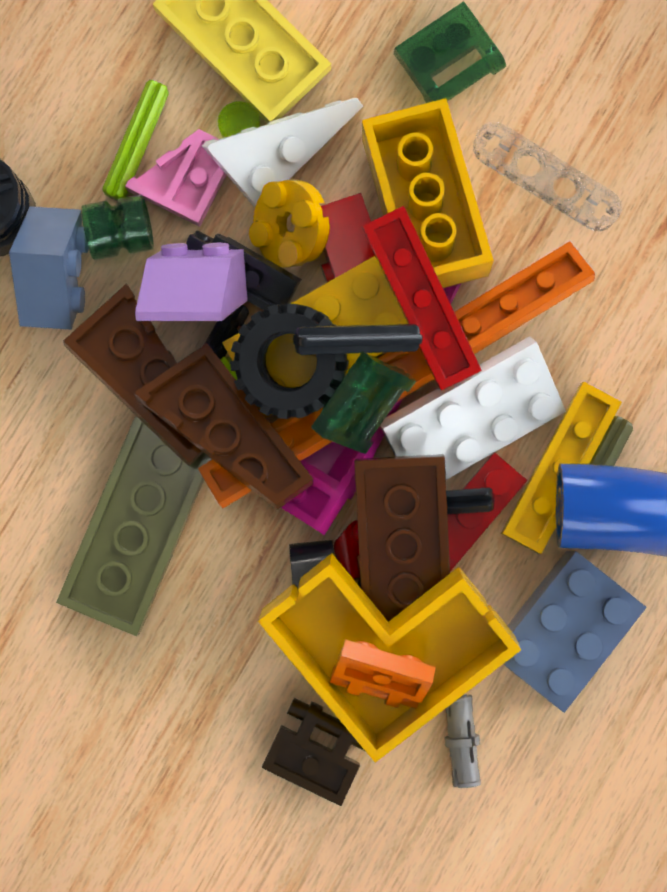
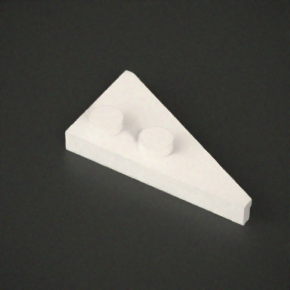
M358 98L335 101L326 104L323 108L307 113L299 112L270 121L267 125L258 128H247L241 130V133L219 140H208L202 147L255 207L262 194L264 185L268 182L289 180L363 105Z

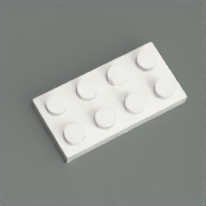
M529 336L481 363L482 371L442 391L437 388L379 421L378 424L395 457L444 454L447 480L565 413L566 410L537 342Z

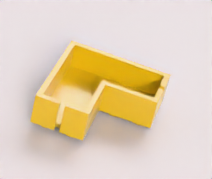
M331 553L300 578L298 588L293 583L263 607L258 619L263 629L375 763L521 651L513 632L491 605L487 606L485 598L460 567L452 571L388 622ZM345 639L352 642H369L379 650L399 656H415L423 663L435 666L433 684L422 703L418 704L417 709L401 704L398 708L384 704V699L364 693L355 696L345 693V687L329 683L333 667L336 665Z

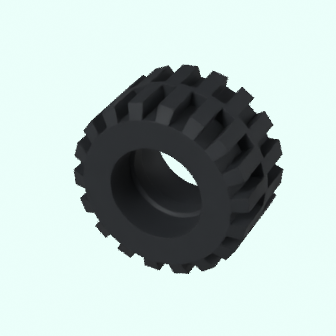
M276 304L269 306L268 309L262 312L258 311L251 316L252 320L248 324L242 325L238 331L241 335L238 341L233 342L231 351L235 352L234 361H230L231 371H235L237 380L234 383L238 390L242 389L246 394L244 399L250 405L255 404L260 408L259 412L266 415H277L280 419H289L290 417L301 418L318 411L335 397L345 381L344 377L349 364L347 354L316 355L317 366L314 375L307 383L295 388L279 385L272 379L266 367V353L274 339L284 334H295L296 329L301 326H337L328 319V316L304 305Z

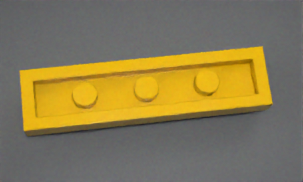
M586 382L580 383L501 532L502 535L537 554H542L556 528V481L559 464H589L622 403L621 401Z

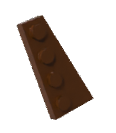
M126 283L63 340L64 346L182 461L190 466L203 452L135 398V391L177 364V362L160 340L152 322L136 321L135 310L137 301Z

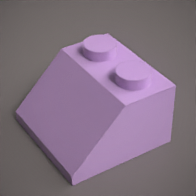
M185 243L162 245L160 252L146 259L135 310L136 321L224 320L248 301L244 249L229 250L228 243L205 244L202 246L203 250H188Z

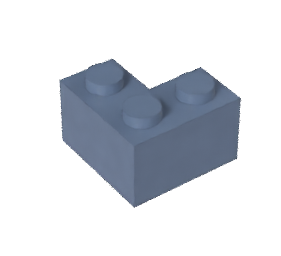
M29 207L9 251L20 326L71 330L77 313H83L85 290L84 287H78L77 277H79L81 272V255L89 251L90 231L88 227H83L81 210Z

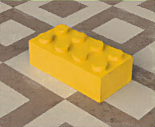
M447 99L362 120V142L383 215L399 207H405L443 288L488 277L494 260Z

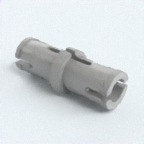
M463 695L446 708L448 736L445 737V746L450 748L453 787L471 788L481 785L477 760V746L480 745L479 734L475 733L472 695Z

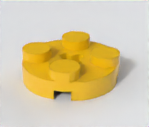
M300 180L268 182L264 185L262 194L255 206L253 223L249 228L251 243L255 247L260 248L266 259L283 268L298 267L306 262L314 261L324 250L330 229L329 217H323L322 208L319 204L324 203L321 194L311 184ZM290 214L292 215L291 223L295 225L294 231H288L287 218Z

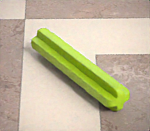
M149 80L145 84L102 188L104 194L111 199L124 201L128 194L125 185L128 180L135 177L169 95L167 87L162 83Z

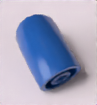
M559 464L555 508L556 537L559 548L614 550L667 557V473L607 465Z

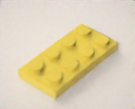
M156 0L153 3L155 12L267 123L282 118L331 71V63L268 0Z

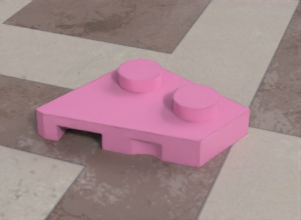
M198 129L184 139L178 149L168 151L156 160L157 164L137 179L133 177L128 180L125 185L127 191L200 227L226 177L224 171L202 145L208 140L219 139Z

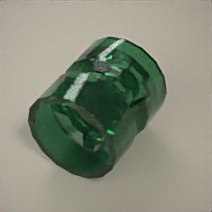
M143 194L119 198L115 206H111L106 200L82 205L81 212L85 237L90 254L94 260L118 256L122 248H125L130 254L154 249L152 227Z

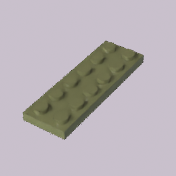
M135 415L56 603L138 636L204 482V478L198 468L212 459L203 452L188 466Z

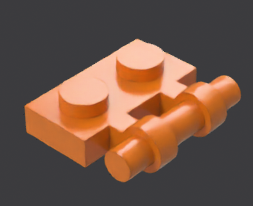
M345 639L336 665L333 667L329 683L345 687V693L355 696L364 693L384 699V704L398 708L401 704L417 709L418 704L422 703L433 684L436 667L423 663L415 656H399L379 650L369 642H352Z

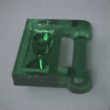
M464 1L394 49L395 57L420 90L426 103L445 98L448 102L489 73L495 75L506 67L503 55ZM477 49L482 57L480 60L440 87L436 85L432 79L434 76Z
M362 351L331 399L323 407L322 412L311 428L322 438L366 454L374 443L371 438L402 393L411 390L416 383V379L401 368L393 367Z

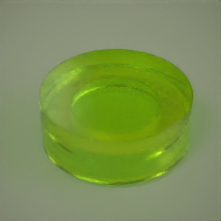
M235 101L229 103L221 110L218 116V127L222 138L241 133V130L247 128L261 127L258 112L246 102Z

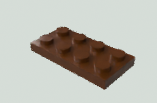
M444 454L358 458L354 460L361 589L388 622L450 574Z

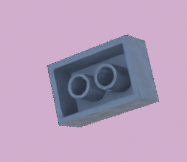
M566 550L507 625L515 635L521 651L503 665L565 713L647 607L577 551Z

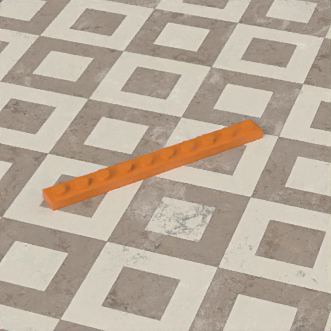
M569 241L459 308L454 313L473 353L476 354L592 283L595 279V272ZM420 348L413 352H387L346 377L342 388L339 389L335 397L318 411L301 418H279L271 423V425L298 460L302 461L434 380V377ZM213 459L198 468L222 509L252 491Z

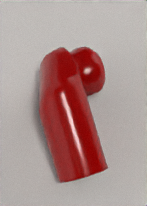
M358 520L351 522L334 542L335 557L354 580L360 579L357 559L359 555Z

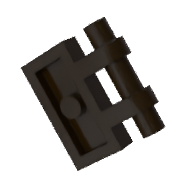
M294 698L287 714L301 720V725L297 732L283 725L280 726L262 764V768L342 806L360 767L359 762L345 755L350 745L363 751L365 750L338 718L322 711L323 706L312 701L309 705ZM315 727L337 738L333 749L310 739Z

